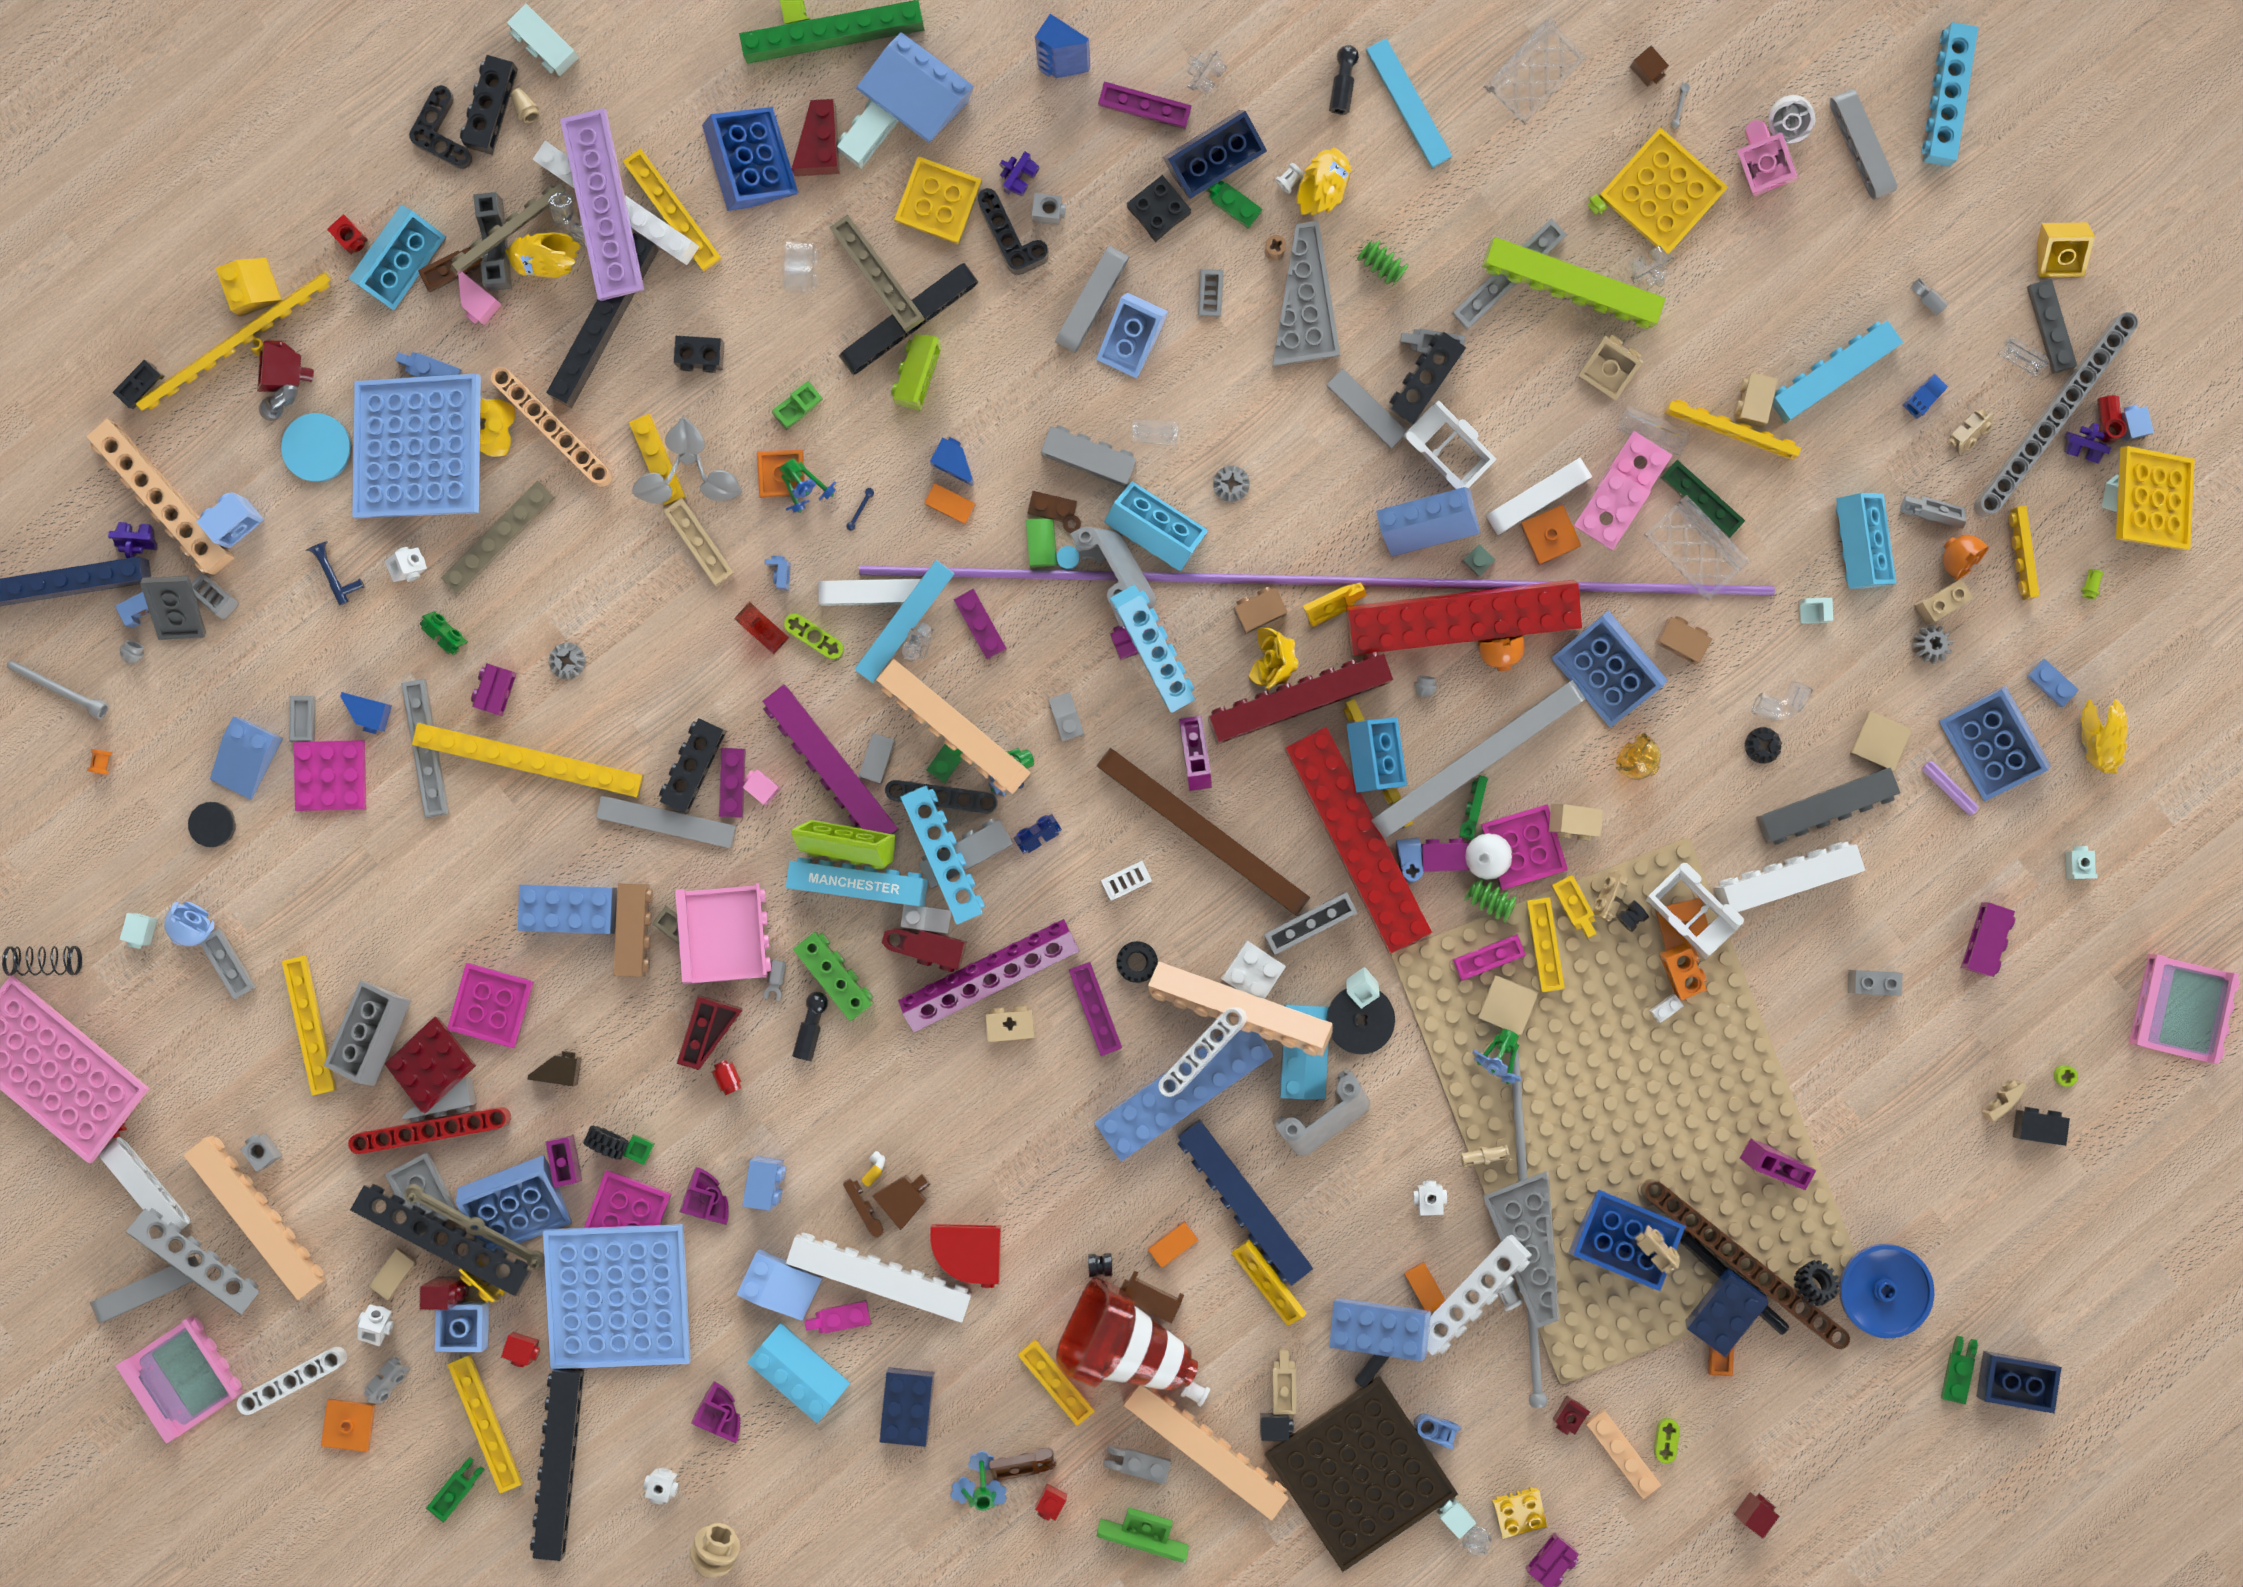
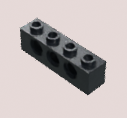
M486 55L485 61L481 62L479 82L475 83L473 88L474 99L467 108L466 116L468 119L466 126H463L460 132L461 142L466 148L493 155L518 68L512 61ZM493 79H498L497 85L489 86ZM486 101H492L489 108H483V104ZM486 122L483 129H476L479 123Z
M1441 332L1440 335L1436 333L1428 344L1431 348L1427 354L1422 353L1415 364L1418 367L1414 373L1409 372L1402 381V384L1405 386L1400 393L1396 391L1389 400V403H1391L1389 409L1410 424L1415 423L1466 349L1464 345L1445 332ZM1436 351H1441L1444 354L1445 358L1442 364H1436L1433 361V355ZM1424 370L1429 371L1431 374V380L1427 384L1422 383L1420 380V373ZM1411 389L1418 393V399L1414 403L1409 402L1406 397L1407 392Z
M698 718L697 722L693 721L688 731V734L691 735L687 743L683 742L678 754L681 756L679 761L674 763L669 771L671 778L668 784H664L660 790L659 796L661 799L659 802L683 813H689L723 741L726 730ZM704 738L706 740V747L698 751L696 742L698 739ZM694 759L697 766L695 770L689 772L686 769V763L688 760ZM680 780H685L687 788L683 792H678L676 789V784Z

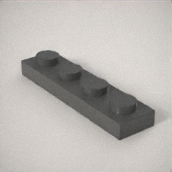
M2052 279L2030 284L2027 286L2052 374L2076 367V359Z

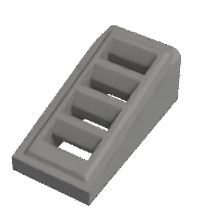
M1200 269L1198 315L1221 317L1224 270ZM1205 276L1218 277V281H1205ZM1217 286V291L1204 290V287ZM1204 295H1217V300L1204 299ZM1203 304L1216 305V309H1203Z
M202 572L191 583L195 597L223 620L239 604L237 600ZM205 582H207L208 584L199 593L198 591L200 590V588L205 584Z

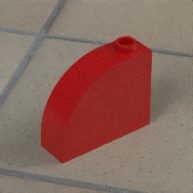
M932 1224L930 1226V1242L934 1257L946 1273L962 1282L981 1284L982 1288H994L995 1284H999L1001 1225Z

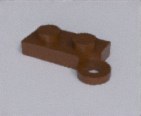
M1032 491L1028 514L1063 522V527L1068 533H1072L1081 527L1080 519L1074 515L1077 501ZM1070 520H1074L1076 522V526L1074 528L1068 527V522Z

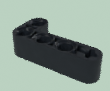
M990 188L981 190L978 194L980 210L1010 272L1014 275H1021L1046 263L1049 257L1046 243L1042 240H1034L1022 246L997 193ZM986 198H989L990 201L992 200L994 208L992 211H990L988 203L985 202ZM997 217L1004 219V223L1000 226L992 224V221ZM1005 238H1012L1014 243L1011 246H1004L1002 241ZM1040 248L1044 250V254L1041 257H1035L1032 254L1033 250ZM1015 258H1021L1024 261L1019 267L1011 264Z

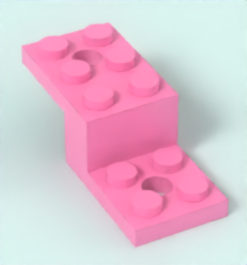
M1633 431L1595 488L1596 492L1573 526L1613 551L1650 495V489L1672 455ZM1638 456L1646 460V466L1643 469H1638L1634 466V459ZM1607 512L1611 515L1612 521L1609 525L1601 524L1599 520L1601 513Z

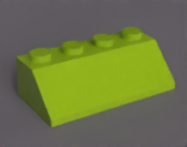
M809 820L791 829V835L799 851L807 852L812 857L823 855L828 856L833 861L844 859L849 860L854 865L870 864L875 869H883L894 861L896 835L816 820Z

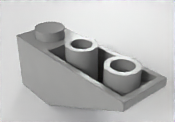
M463 1078L426 1114L420 1112L415 1105L402 1116V1119L410 1118L411 1122L425 1120L424 1115L433 1113L435 1118L448 1115L447 1110L456 1109V1113L469 1111L470 1106L476 1104L472 1078Z

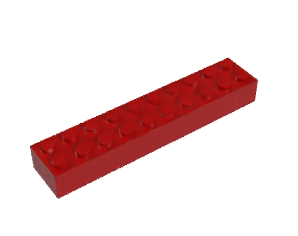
M1575 580L1346 606L1350 652L1353 655L1582 628L1579 583Z
M1325 727L1285 747L1284 750L1388 953L1392 954L1433 933L1385 839L1371 821L1373 816L1361 792L1356 793L1354 779L1328 728Z

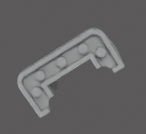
M1082 527L1070 533L1082 561L1091 558L1097 564H1100L1107 560L1119 583L1109 588L1107 599L1120 627L1124 624L1110 598L1135 584L1139 591L1144 590L1150 600V603L1147 604L1148 608H1154L1156 604L1155 594L1124 539L1118 532L1094 527Z
M1346 1068L1338 1074L1340 1080L1335 1092L1342 1101L1308 1126L1304 1127L1299 1119H1285L1283 1116L1273 1122L1282 1137L1297 1155L1306 1156L1312 1153L1369 1110L1370 1100L1359 1081L1349 1069Z

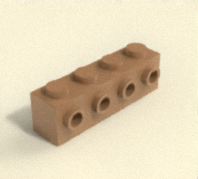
M618 883L614 976L645 977L646 972H649L650 959L646 958L647 949H650L651 946L648 926L652 924V913L649 912V903L653 901V890L650 889L649 884Z

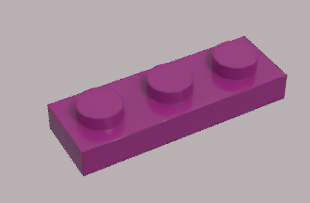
M974 589L953 599L987 660L1007 649Z
M721 748L719 817L743 818V786L745 783L743 780L745 779L746 749Z

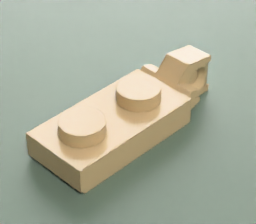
M1279 1349V1361H1273L1272 1367L1273 1415H1297L1295 1362L1289 1361L1288 1349Z

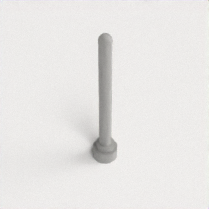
M15 661L7 663V667L10 670L87 708L90 715L99 720L108 712L109 704L100 699L90 700Z

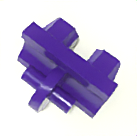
M1024 151L1015 167L1014 164L1017 159L1013 156L1008 162L1001 160L999 166L1003 169L1000 177L1006 179L1008 176L1003 187L1005 188L1004 192L1009 195L1013 192L1023 196L1028 188V184L1020 180L1021 176L1025 173L1034 178L1039 171V166L1031 160V155Z
M2092 423L2089 428L2084 426L2080 428L2079 432L2085 434V437L2068 431L2064 437L2068 440L2065 446V453L2078 457L2082 446L2088 447L2089 450L2085 459L2097 464L2102 459L2104 453L2109 454L2111 447L2094 440L2095 438L2102 440L2104 437V433L2098 431L2099 425L2096 423Z
M118 522L115 531H109V539L113 540L114 546L118 547L119 552L125 553L126 558L135 557L136 553L142 554L143 549H157L158 544L154 539V529L150 524H140L137 533L132 532L133 527L131 524Z

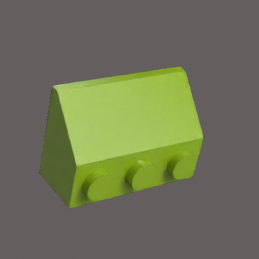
M914 334L913 339L908 340L905 348V353H908L905 362L901 361L898 369V374H900L899 381L893 384L891 390L894 403L921 411L942 348L939 337Z

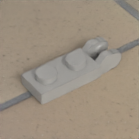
M1108 1446V1453L1124 1456L1122 1463L1104 1460L1103 1466L1154 1482L1166 1483L1171 1464L1170 1459L1129 1448L1123 1449Z

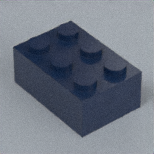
M1727 1267L1685 1320L1687 1330L1726 1357L1769 1303L1763 1292Z
M1983 1351L1976 1397L1989 1403L2055 1414L2062 1367L2052 1362Z
M888 1368L885 1380L880 1443L926 1447L929 1435L935 1372Z

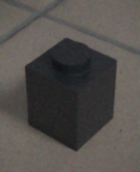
M1260 1413L1261 1441H1289V1434H1294L1293 1419H1289V1415Z

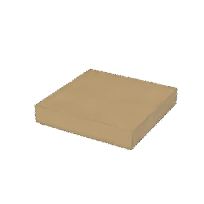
M1868 711L1850 753L1880 767H1891L1893 772L1897 767L1912 729L1872 711Z
M1494 975L1478 1018L1522 1036L1538 992Z

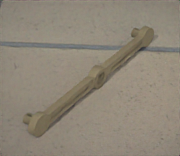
M412 1184L406 1187L404 1197L408 1203L409 1201L411 1204L419 1202L464 1226L469 1234L480 1235L527 1260V1263L533 1270L543 1266L545 1259L542 1252L531 1251L486 1227L481 1218H470L423 1193L422 1188L418 1185ZM472 1225H477L479 1228L475 1229Z

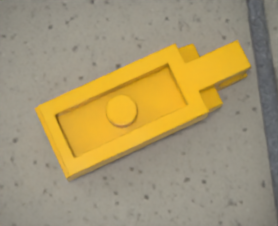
M1359 582L1339 588L1304 605L1303 608L1311 627H1314L1346 612V606H1352L1357 600L1367 596L1363 585Z
M1571 874L1552 884L1551 887L1576 931L1581 929L1586 938L1597 934L1591 924L1595 921L1594 913L1574 876Z

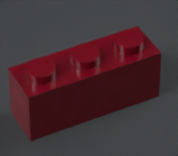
M438 1276L420 1286L419 1310H449L466 1300V1297L469 1295V1285L460 1276Z

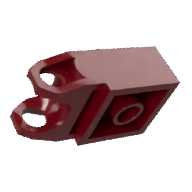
M899 928L885 931L882 939V944L888 950L917 958L916 963L925 966H932V963L939 964V969L947 972H954V969H960L967 945L966 941L930 931L919 930L918 934ZM893 933L900 936V943L897 946L890 943V936Z

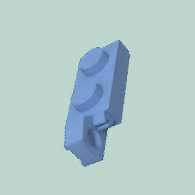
M398 352L395 361L405 365V371L414 377L460 375L462 372L457 367L420 353L412 352L411 356Z

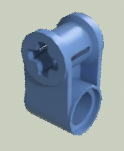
M1420 838L1396 840V852L1400 870L1406 882H1416L1423 875ZM1410 866H1412L1413 870H1417L1413 878H1411L1410 874L1406 873Z
M1426 1413L1419 1414L1414 1420V1427L1421 1437L1443 1447L1454 1449L1455 1445L1453 1442L1457 1431L1461 1430L1460 1425ZM1425 1421H1430V1429L1427 1431H1422V1423H1424Z

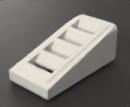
M1143 861L1101 880L1111 901L1152 881ZM1139 868L1144 878V880L1141 882L1139 881L1134 869ZM1126 873H1131L1136 883L1135 885H1131ZM1120 876L1123 877L1127 886L1124 890L1118 880ZM1114 880L1119 890L1118 893L1115 894L1109 881Z

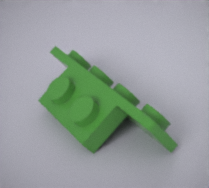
M1128 1507L1123 1525L1105 1519H1100L1096 1534L1099 1538L1162 1556L1173 1561L1186 1563L1189 1545L1168 1539L1173 1520Z

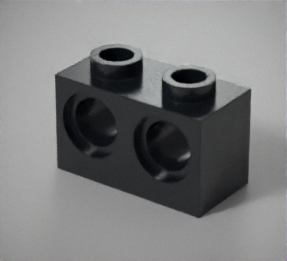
M675 335L673 363L680 367L681 371L692 372L694 368L702 369L703 372L716 373V370H723L724 342L721 338ZM693 350L691 358H682L684 351ZM715 351L716 355L713 360H705L707 352Z

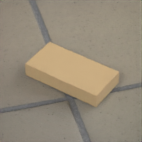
M397 1248L369 1287L386 1300L390 1299L417 1261L400 1248Z

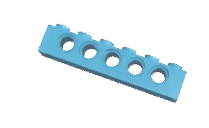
M1951 22L1941 32L1940 43H1942V49L1936 59V65L1939 68L1938 74H1935L1932 83L1935 92L1929 102V110L1932 111L1931 117L1928 118L1925 126V131L1928 132L1927 140L1924 141L1922 146L1923 162L1951 166L1957 161L1979 28L1977 26ZM1952 46L1957 47L1960 54L1955 53L1952 50ZM1948 68L1953 69L1956 72V76L1951 75ZM1945 90L1950 91L1953 98L1947 97ZM1941 112L1946 113L1949 117V120L1943 119L1941 116ZM1938 134L1944 136L1945 143L1938 140Z
M1134 584L1111 597L1110 599L1170 712L1173 713L1194 701L1195 698L1192 691L1195 689L1189 678H1184L1183 674L1186 671L1181 662L1175 661L1174 657L1177 656V653L1171 643L1167 645L1165 639L1168 636L1162 625L1158 627L1156 624L1159 618L1153 608H1148L1147 604L1150 603V600L1145 591H1139Z
M924 786L901 796V800L956 924H961L983 914L984 902L980 895L976 896L972 887H975L976 884L971 873L966 875L963 866L967 864L962 853L957 854L954 845L957 844L953 832H947L944 824L948 821L943 810L938 811L935 802H938V798L934 789L929 790L927 786ZM928 805L932 813L929 818L924 819L920 816L919 811L922 806ZM935 826L939 827L941 836L936 840H932L929 837V830ZM941 848H948L950 850V858L946 861H941L938 857V852ZM951 869H957L960 873V878L956 882H950L947 878V874ZM961 890H966L969 893V900L964 904L957 900V893Z

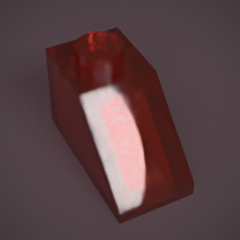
M751 602L734 618L773 654L789 639L781 629Z

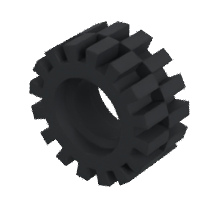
M1134 941L1121 948L1116 964L1119 973L1124 979L1133 983H1142L1153 976L1158 965V958L1150 945L1145 942ZM1134 953H1141L1146 958V966L1140 971H1134L1128 965V959Z
M592 1125L583 1144L604 1156L621 1160L629 1141L612 1131Z
M1812 1260L1795 1272L1796 1276H1794L1793 1280L1797 1282L1794 1284V1287L1799 1288L1797 1293L1798 1295H1803V1301L1809 1300V1305L1815 1304L1818 1307L1834 1299L1837 1296L1836 1294L1839 1293L1840 1289L1838 1287L1840 1282L1835 1281L1838 1279V1276H1833L1832 1272L1834 1270L1833 1268L1828 1269L1827 1263L1822 1264L1820 1260ZM1813 1278H1815L1818 1281L1821 1289H1819L1815 1285Z

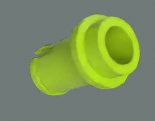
M2093 569L2088 570L2085 586L2081 588L2082 597L2096 599V596L2100 595L2098 589L2104 572L2094 569V572Z

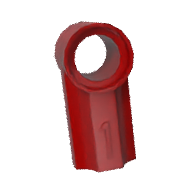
M2107 395L2097 399L2100 419L2099 432L2104 433L2101 441L2111 444L2125 435L2127 427L2122 420L2119 396ZM2109 427L2115 429L2116 435H2112L2109 432Z

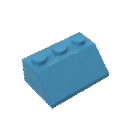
M1398 717L1365 720L1347 724L1356 793L1407 786Z

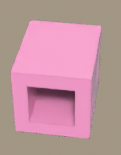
M760 770L751 771L743 780L745 782L743 788L766 806L781 789Z

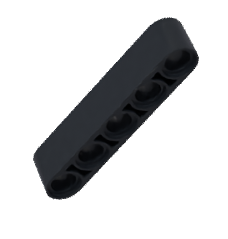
M892 780L885 787L886 796L896 802H902L901 796L914 791L916 788L927 786L929 790L934 789L935 794L939 791L947 792V801L944 803L935 802L936 807L990 814L998 806L997 798L988 792ZM898 784L902 788V793L898 797H893L890 789L893 785ZM968 794L971 798L969 805H959V796ZM984 797H991L993 799V806L990 809L985 810L982 808L981 801Z

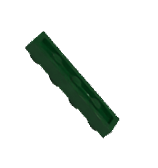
M1676 460L1660 477L1728 539L1746 521L1679 460Z

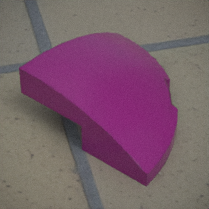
M695 1167L679 1213L727 1225L729 1215L728 1200L726 1196L722 1195L718 1187L720 1183L707 1171Z
M714 1381L701 1401L691 1424L736 1443L740 1432V1414L736 1413L733 1396L725 1387Z

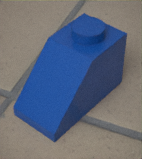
M942 437L930 460L931 466L972 486L974 481L964 450L960 447L961 443L951 437L948 440Z
M341 692V699L356 725L363 726L362 731L376 734L377 730L385 732L392 705Z

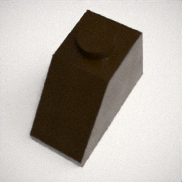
M562 1051V1054L554 1055L531 1072L527 1080L576 1086L578 1085L582 1057H575V1052Z

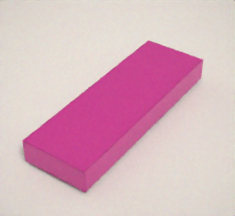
M1515 934L1452 960L1460 980L1463 981L1524 957L1526 954L1518 934Z

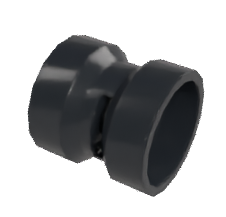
M1633 900L1628 904V909L1620 911L1616 917L1628 931L1633 932L1639 922H1645L1649 915L1639 903Z
M1104 1253L1102 1256L1088 1254L1089 1278L1097 1277L1098 1275L1112 1276L1111 1253Z

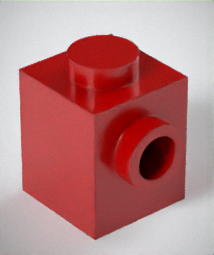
M513 1331L507 1337L501 1358L510 1360L511 1364L517 1367L528 1366L533 1361H536L541 1349L538 1347L539 1340Z
M1047 1483L1036 1502L1035 1510L1038 1511L1037 1514L1045 1520L1049 1521L1051 1518L1056 1521L1067 1501V1494Z

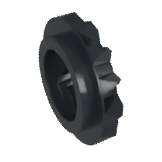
M1759 727L1752 730L1746 737L1745 751L1754 762L1760 764L1770 763L1776 760L1781 753L1782 741L1779 734L1771 728ZM1759 739L1762 741L1771 740L1767 745L1768 751L1765 749L1756 751L1761 745Z

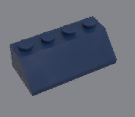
M1238 110L1162 158L1173 178L1187 197L1191 199L1267 152V149L1245 110Z

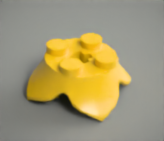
M480 396V421L486 420L484 423L485 428H480V451L492 457L506 456L511 445V436L508 428L515 420V408L504 400L484 399Z
M1271 628L1257 629L1258 645L1260 650L1263 651L1264 656L1256 660L1248 678L1256 685L1266 686V689L1270 690L1278 684H1286L1292 671L1295 672L1297 670L1298 659L1295 658L1294 653L1295 641L1294 639L1284 637L1280 632Z

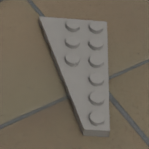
M1319 221L1300 223L1295 226L1272 367L1340 357Z
M1545 1171L1483 1196L1501 1242L1507 1236L1513 1235L1532 1254L1528 1259L1530 1264L1521 1273L1517 1270L1514 1275L1536 1329L1559 1320L1549 1172Z

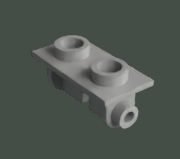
M395 1356L392 1359H388L379 1371L384 1378L381 1379L379 1375H375L365 1387L364 1395L368 1397L366 1401L381 1404L387 1400L390 1392L397 1384L404 1380L406 1373L411 1368L399 1365L401 1361Z

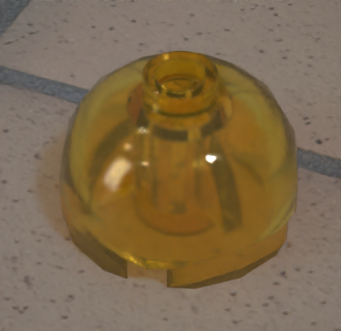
M1644 733L1635 736L1634 738L1637 740L1633 744L1628 742L1619 752L1615 762L1619 765L1616 767V770L1633 780H1641L1653 776L1660 767L1661 752L1659 746L1650 736Z

